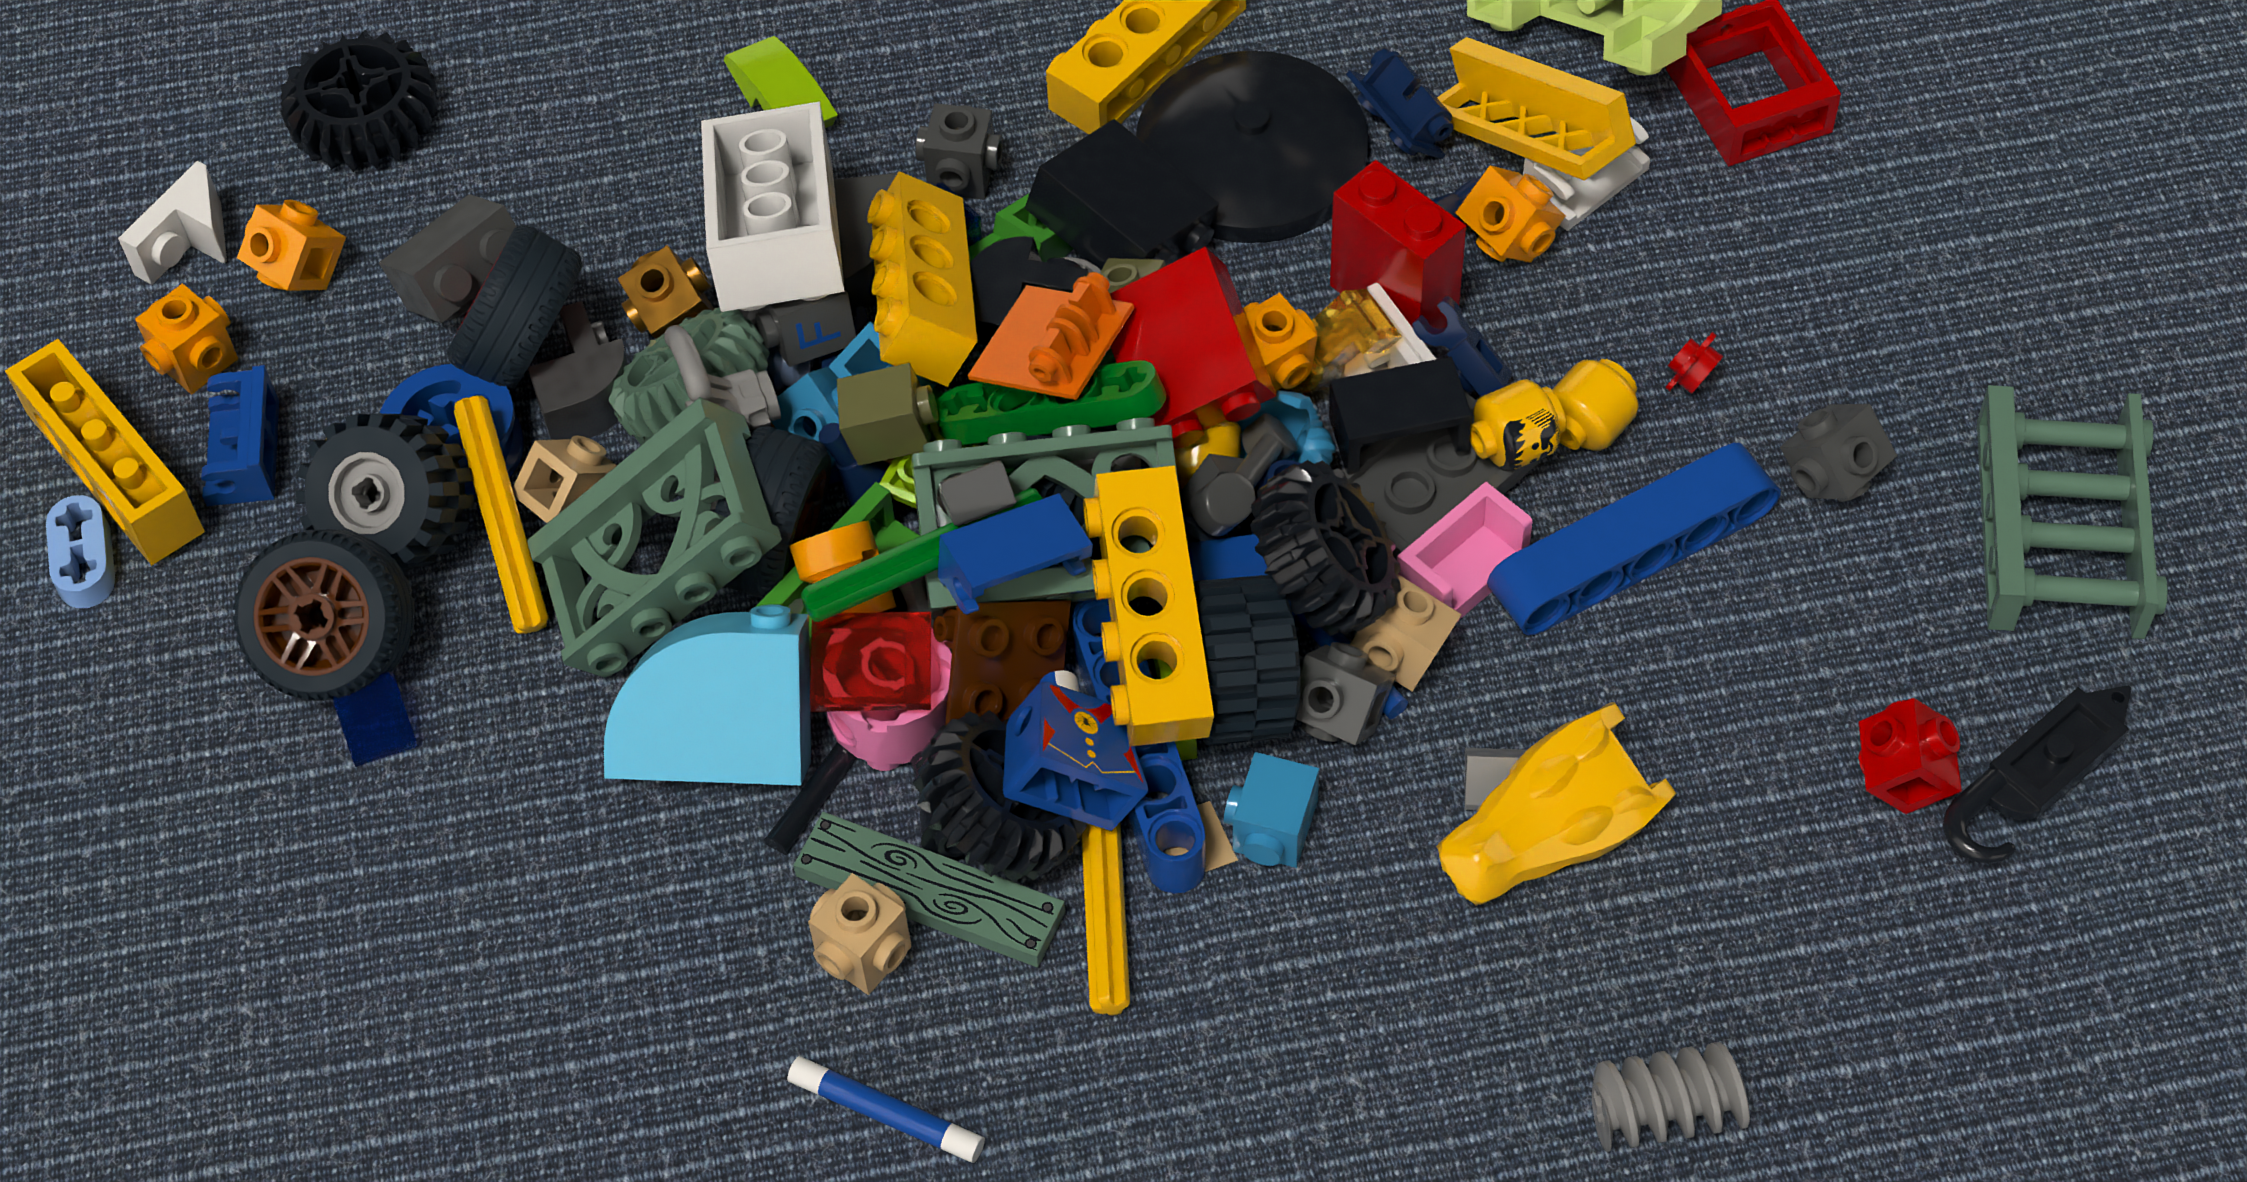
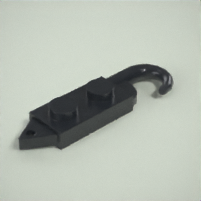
M2127 685L2088 693L2077 687L1990 763L1988 770L1956 796L1946 809L1943 830L1950 846L1959 855L1968 860L1985 864L2001 862L2014 854L2016 849L2015 845L2011 842H2006L1997 847H1986L1976 843L1968 834V822L1987 805L2001 814L2014 819H2038L2124 743L2130 730L2124 725L2131 687Z

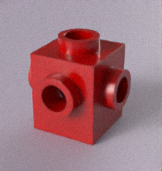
M1913 697L1909 700L1894 702L1888 705L1884 711L1858 721L1861 740L1859 764L1865 777L1867 792L1904 814L1911 813L1962 792L1957 752L1960 749V738L1953 722L1949 718L1939 714Z

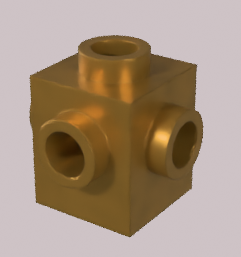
M668 245L659 251L644 254L633 263L631 270L617 278L629 299L621 303L627 316L639 332L643 333L649 330L655 339L663 335L670 326L681 324L686 317L694 318L703 310H714L704 293L712 285L693 257L683 261Z

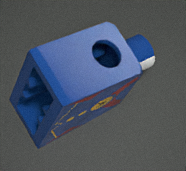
M1058 670L1046 674L1010 716L1006 725L1003 777V794L1005 798L1112 831L1148 792L1147 782L1135 747H1129L1126 725L1115 726L1110 702L1080 693L1078 678L1072 672Z

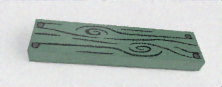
M822 812L793 865L796 877L828 889L834 888L837 890L851 873L871 886L875 883H881L894 891L903 901L906 907L907 919L1037 968L1066 913L1065 901L995 875L990 877L985 871L826 812Z

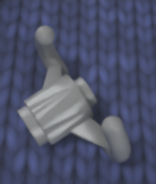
M679 325L670 326L665 331V343L669 346L677 361L686 393L690 398L689 401L685 402L686 408L701 397L745 416L750 432L760 426H771V421L781 419L776 393L766 370L755 373L753 370L748 369L721 378L709 375L690 334ZM714 466V483H718L720 479Z

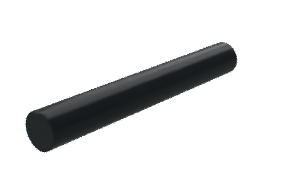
M837 742L764 839L766 845L786 855L857 760V757Z

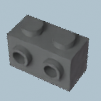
M468 194L379 262V265L408 311L443 323L444 321L459 317L470 308L471 300L477 296L503 247L517 226L504 205Z

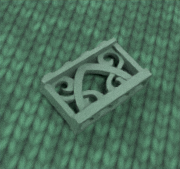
M699 397L527 540L532 561L541 563L565 646L561 650L564 665L601 677H609L619 672L631 659L655 640L666 635L674 625L698 606L712 599L717 591L746 568L755 565L761 556L782 540L779 528L771 523L745 440L751 436L745 416ZM714 466L720 479L718 483H714ZM678 495L682 497L684 496V498L680 500L670 502ZM726 498L730 515L725 518L723 515L711 511V504ZM656 513L673 518L680 517L670 550L657 574H633L623 569L637 547L643 523ZM585 571L592 577L587 586L582 574ZM601 596L597 606V617L601 619L596 622L593 611L596 602Z
M1134 418L1118 422L1116 424L1117 431L1091 433V427L1088 425H1071L1053 430V438L1027 441L1026 433L1008 432L989 437L988 445L962 448V441L956 439L926 443L923 445L924 452L912 454L911 460L920 536L952 522L950 517L941 509L937 500L940 482L949 477L1000 460L1005 469L1017 468L1008 477L1014 495L1032 488L1045 478L1071 491L1082 500L1093 498L1096 474L1112 472V463L1121 457H1139L1149 464L1151 468L1173 465L1176 468L1171 425L1155 426L1153 418ZM1095 459L1091 475L1071 463V461ZM1084 524V525H1082L1081 527H1082V529L1084 530V532L1086 533V528H1085V524ZM1131 535L1120 541L1125 549L1133 553H1143L1150 550L1146 538L1142 536ZM1090 557L1082 559L1086 572L1076 576H1072L1065 567H1046L984 589V595L976 597L975 600L976 602L1070 600L1071 602L1095 600L1092 574L1093 559ZM938 569L926 574L925 580L930 619L943 616L948 609H956L957 603L947 587L943 586L938 578Z

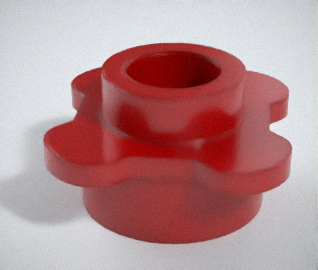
M1714 332L1706 338L1701 346L1690 338L1667 365L1676 373L1665 387L1669 392L1678 383L1692 394L1724 357L1710 346V343L1717 336Z

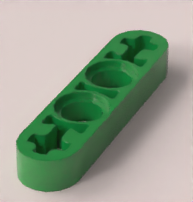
M1135 360L1099 365L1079 395L1081 398L1075 401L1073 399L984 382L961 385L945 392L936 400L938 409V422L936 423L945 440H961L962 445L988 442L989 437L1001 433L1023 432L1026 433V436L1050 434L1057 428L1071 425H1088L1091 428L1116 425L1118 422L1128 419L1148 418L1163 406L1167 393L1153 364L1145 360Z

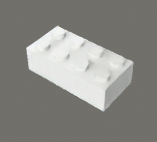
M820 101L701 121L706 250L720 311L725 312L737 309L754 311L768 304L798 299L814 301L822 299L829 294L845 292L832 160Z

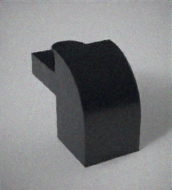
M1011 237L986 247L970 262L977 343L988 345L1026 285L1072 293L1075 281L1079 277L1087 276L1089 273L1088 269H1084L1076 262L1065 258H1049L1047 262H1042L1034 237Z

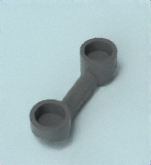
M1264 413L1243 430L1242 443L1248 455L1237 470L1220 474L1198 490L1191 498L1190 509L1194 520L1210 535L1223 536L1245 520L1252 511L1251 504L1255 501L1254 487L1273 463L1286 460L1298 450L1297 442L1292 433L1279 419L1269 413Z

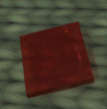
M931 612L838 613L820 622L812 620L811 712L931 710Z

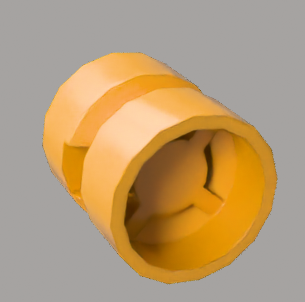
M869 520L833 529L789 546L800 580L811 584L879 555ZM892 591L883 593L823 621L814 622L817 633L896 608Z

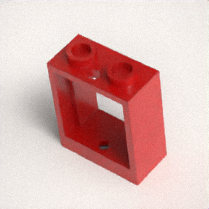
M1765 0L1753 5H1743L1734 11L1719 15L1699 26L1696 31L1687 34L1686 55L1666 66V71L1728 167L1833 132L1841 92L1778 0ZM1763 51L1789 91L1732 109L1706 68Z

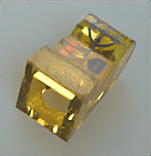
M1367 289L1344 290L1312 319L1317 331L1313 368L1304 381L1289 390L1300 393L1330 389V380L1342 378L1345 365L1360 352L1363 355L1384 353L1402 338V335Z

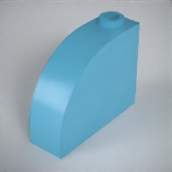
M760 605L752 608L750 612H726L698 618L664 635L641 657L612 705L604 736V778L801 786L811 764L809 614H791L790 608L782 605Z

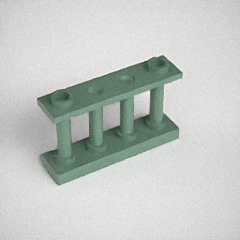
M1988 385L1977 419L1988 629L2014 631L2022 607H2031L2033 600L2129 606L2131 638L2145 639L2155 614L2162 615L2165 611L2167 580L2165 576H2157L2147 468V457L2151 453L2153 444V423L2151 420L2143 419L2141 394L2128 393L2117 424L2025 419L2023 412H2015L2014 387ZM2023 444L2116 449L2118 475L2028 470L2027 463H2018L2017 450H2021ZM2027 495L2120 500L2122 527L2032 522L2030 515H2021V501H2024ZM2030 547L2125 553L2127 580L2035 575L2034 568H2025L2024 553H2028Z

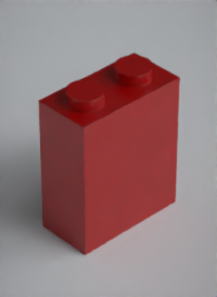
M1375 159L1333 193L1330 286L1345 298L1350 299L1367 291L1368 286L1377 282L1412 328L1413 322L1420 315H1423L1432 327L1436 329L1445 328L1447 326V318L1437 305L1445 296L1452 298L1458 305L1460 303L1466 225Z
M1203 247L1110 293L1112 300L1133 303L1134 310L1111 345L1116 363L1145 360L1153 364L1167 395L1163 406L1148 418L1155 420V426L1171 425L1174 449L1196 443L1204 436V430L1225 420L1236 422L1251 417L1260 410L1261 403L1277 396L1228 269L1207 247Z

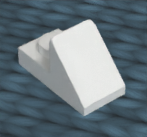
M196 161L118 238L132 271L138 278L153 285L170 267L179 262L183 254L191 246L222 263L227 261L221 201L205 164Z

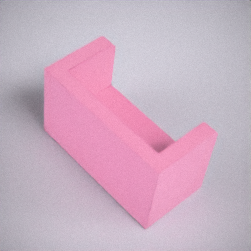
M1484 482L1397 555V561L1401 567V571L1398 574L1462 614L1459 618L1460 620L1491 593L1487 580L1493 569L1508 556L1530 545L1532 518L1488 482Z

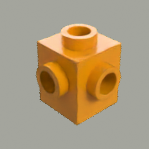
M1491 165L1455 212L1479 235L1475 241L1479 248L1500 262L1510 258L1531 263L1535 257L1543 254L1551 246L1555 239V230L1566 217L1550 201L1554 194L1543 182L1529 174L1522 176L1519 172Z
M284 200L283 205L256 204L253 215L246 225L245 236L237 258L258 271L256 275L258 280L273 288L287 291L327 290L346 237L317 219L318 211L305 203L295 200Z
M183 283L162 299L155 301L145 312L135 318L145 341L140 346L145 359L161 375L167 373L191 395L208 382V378L221 373L238 360L226 327L231 324L226 312L212 297L206 296L204 299H201Z
M1280 292L1260 304L1253 302L1243 307L1275 392L1282 387L1284 389H1291L1299 385L1310 374L1314 362L1317 331L1310 317L1301 309L1295 310Z

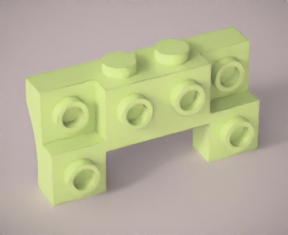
M1467 0V16L1490 23L1491 28L1498 31L1521 29L1525 23L1541 15L1604 35L1603 60L1625 66L1630 73L1636 75L1659 73L1665 66L1685 56L1687 34L1696 31L1699 26L1722 14V0Z

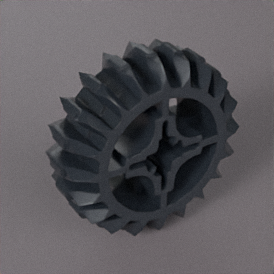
M366 30L356 39H348L342 33L340 42L331 45L320 40L319 51L315 54L301 52V66L289 67L287 82L280 85L282 91L281 115L292 141L296 143L298 149H304V152L309 155L312 162L323 159L331 170L343 162L353 172L363 162H370L377 169L379 160L388 156L399 161L400 152L403 147L418 149L419 135L431 133V119L438 115L437 85L434 75L429 71L427 61L422 57L421 52H414L407 40L395 42L388 32L383 33L376 39H373Z
M1307 460L1299 465H1291L1268 479L1267 484L1257 490L1258 499L1251 504L1252 514L1255 519L1250 523L1251 531L1259 539V543L1255 546V551L1263 556L1267 565L1264 573L1273 577L1278 586L1277 594L1286 595L1291 603L1292 612L1295 615L1304 613L1307 623L1313 629L1321 627L1330 636L1339 632L1346 635L1354 630L1358 632L1370 626L1377 619L1384 616L1388 609L1396 605L1395 595L1401 591L1400 581L1396 576L1401 571V567L1392 553L1396 549V544L1388 539L1384 529L1386 522L1378 518L1374 511V502H1368L1363 497L1358 483L1349 484L1345 473L1341 469L1332 470L1323 460L1315 464Z
M990 710L982 716L968 711L963 717L952 719L947 725L940 727L922 750L921 758L915 764L918 774L913 781V785L922 793L917 805L922 810L932 814L928 827L942 831L948 838L946 848L956 846L965 854L967 865L975 861L982 863L990 877L1003 871L1006 877L1013 882L1022 876L1036 880L1041 874L1050 872L1056 865L1060 866L1073 852V847L1081 840V834L1086 829L1087 824L1005 798L1003 794L1006 725L1009 718L1001 722L997 715Z

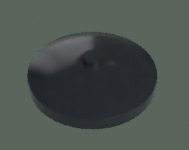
M1230 52L1211 56L1184 67L1163 82L1152 94L1142 110L1136 131V137L1220 203L1210 225L1214 230L1212 238L1230 242L1266 243L1296 237L1323 225L1332 219L1333 193L1367 166L1368 128L1362 109L1353 94L1336 77L1315 64L1297 57L1275 52Z

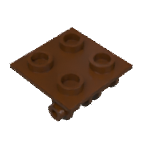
M1071 601L977 602L979 611L966 615L957 605L956 609H948L943 616L936 617L933 623L934 637L938 642H944L948 648L952 649L945 725L952 719L963 717L968 711L982 716L990 710L1003 722L1013 714L1046 674L1064 670Z

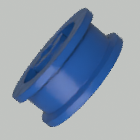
M453 364L430 367L405 379L390 393L380 411L382 414H403L428 419L427 425L441 426L449 433L445 444H459L465 453L454 415V406L457 401L463 398L484 396L488 400L509 478L515 472L523 455L524 435L520 422L515 415L514 404L507 387L495 385L494 382L489 383L479 379L477 376L474 377L464 372L463 369L456 368ZM465 455L458 461L461 468H469ZM473 481L465 483V494L475 495L474 500L478 498Z

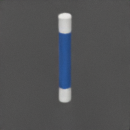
M798 1056L790 1067L787 1077L788 1082L971 1163H975L982 1152L985 1137L801 1056Z

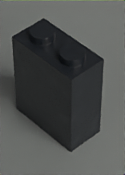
M1113 119L1039 166L1025 209L1089 262L1102 270L1108 258L1164 260L1167 266L1206 247L1214 234V230L1210 225L1220 203L1117 120Z

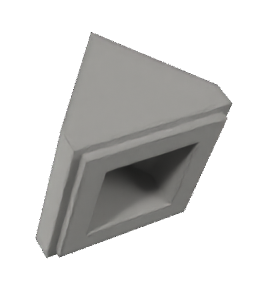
M1465 748V810H1477L1486 797L1507 778L1511 767L1526 750Z

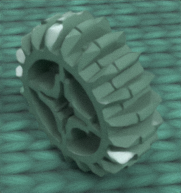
M720 307L713 311L703 310L696 317H686L679 324L690 334L707 374L721 378L748 369L753 370L755 373L766 370L768 366L767 358L770 352L763 343L764 338L751 320L745 318L739 309L721 312ZM664 334L657 339L650 340V344L644 350L634 354L633 361L623 367V375L614 380L613 389L608 399L615 410L614 414L630 436H634L640 445L644 444L685 410V402L690 400L686 393L677 361L669 346L665 343Z

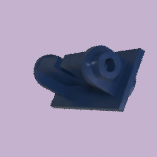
M1381 49L1376 52L1370 61L1372 68L1366 75L1351 70L1346 73L1360 91V94L1357 96L1359 102L1373 115L1386 121L1392 128L1389 137L1400 149L1412 156H1416L1420 152L1443 159L1445 153L1435 142L1446 139L1452 133L1454 128L1451 123L1452 114L1426 86L1421 85L1411 99L1408 97L1420 83L1421 79L1398 52H1390L1388 49Z

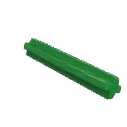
M1035 488L1026 489L1014 495L1017 502L1013 504L1014 506L960 526H954L951 522L808 585L801 593L806 611L814 622H820L938 569L941 534L1041 500L1042 497Z

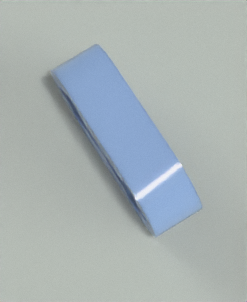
M84 495L64 498L56 503L47 514L46 534L49 572L56 590L67 605L75 608H90L102 603L114 589L115 571L111 529L99 503L93 498ZM86 520L81 525L82 539L74 541L71 532L75 531L76 522ZM87 562L91 571L86 573V581L75 583L80 578L79 564Z

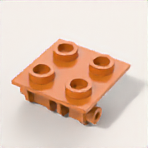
M1090 272L1087 276L1079 277L1073 285L1072 293L1026 285L967 376L969 380L1077 400L1134 310L1133 303L1112 300L1108 292L1110 288L1109 281L1097 272Z

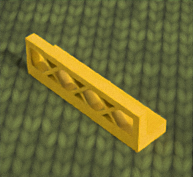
M1465 37L1449 48L1459 83L1437 98L1452 114L1451 123L1454 126L1453 130L1584 181L1636 144L1623 92ZM1469 100L1480 103L1479 105L1459 108ZM1510 117H1517V118H1519V119L1510 120V121H1504V122H1499V123L1490 122V121L1499 120V119H1505V118H1510ZM1553 131L1559 133L1538 138L1529 137L1531 135ZM1594 146V148L1582 156L1569 152Z

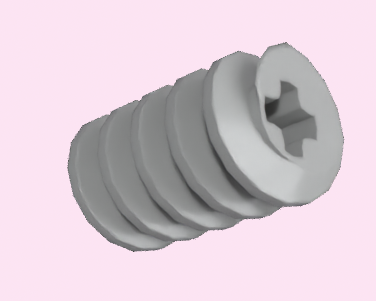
M1721 1042L1708 1044L1703 1058L1698 1050L1690 1046L1679 1050L1676 1064L1667 1052L1661 1051L1652 1054L1648 1068L1641 1058L1631 1056L1625 1058L1621 1074L1610 1060L1599 1062L1594 1071L1592 1087L1593 1114L1599 1140L1606 1152H1610L1612 1148L1613 1130L1621 1129L1630 1148L1638 1147L1642 1125H1649L1658 1143L1666 1142L1668 1124L1672 1120H1676L1685 1138H1692L1695 1135L1696 1116L1701 1115L1704 1116L1713 1134L1721 1133L1724 1112L1730 1110L1740 1129L1748 1128L1750 1114L1745 1084L1732 1055Z

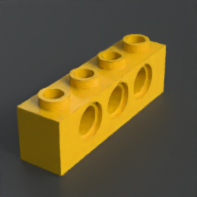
M1123 0L1104 19L1095 21L1088 29L1086 35L1066 53L1063 52L1057 55L1046 70L1049 110L1087 134H1091L1113 119L1121 124L1163 82L1178 72L1246 9V0Z
M899 171L887 191L881 189L876 193L867 215V222L872 224L873 235L869 256L871 259H874L875 267L872 294L876 295L877 298L874 331L879 333L880 360L894 366L910 363L916 375L948 387L977 343L963 198Z
M59 339L54 340L5 370L27 415L151 566L205 532L185 488Z
M1175 465L1096 474L1093 498L1083 499L1086 534L1088 538L1099 537L1102 559L1092 560L1095 596L1097 600L1108 599L1111 622L1101 623L1104 658L1106 663L1117 661L1120 685L1110 686L1115 726L1126 725L1129 747L1208 738L1214 719V711ZM1138 535L1149 540L1153 548L1143 553H1133L1125 549L1120 541L1127 536ZM1137 597H1150L1159 602L1163 610L1155 615L1145 616L1135 612L1130 607L1129 602ZM1147 659H1159L1170 666L1172 674L1163 679H1152L1145 676L1138 668V665Z

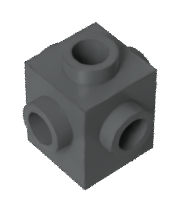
M934 103L929 125L919 127L916 139L917 161H924L927 183L960 197L985 200L992 171L999 169L1003 153L1002 135L994 134L992 110L974 108L967 105L955 106Z
M1829 404L1825 408L1814 411L1804 417L1798 423L1799 431L1780 446L1791 467V476L1794 482L1805 493L1807 498L1837 499L1839 502L1855 499L1865 493L1871 486L1870 480L1897 457L1870 404Z
M1332 642L1331 646L1325 644L1306 654L1305 657L1299 656L1300 700L1296 720L1303 722L1301 725L1302 730L1315 738L1330 742L1338 741V738L1353 745H1357L1375 734L1396 674L1368 663V654L1357 647L1341 642Z

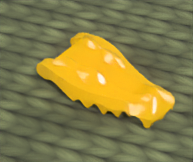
M1610 702L1592 713L1563 724L1527 749L1511 767L1507 778L1478 807L1477 813L1455 828L1438 843L1436 848L1439 852L1442 870L1451 878L1460 895L1474 903L1475 906L1481 905L1503 895L1523 881L1546 876L1568 865H1576L1599 858L1638 834L1674 798L1676 792L1666 778L1648 786L1611 731L1616 728L1619 722L1625 719L1615 702Z

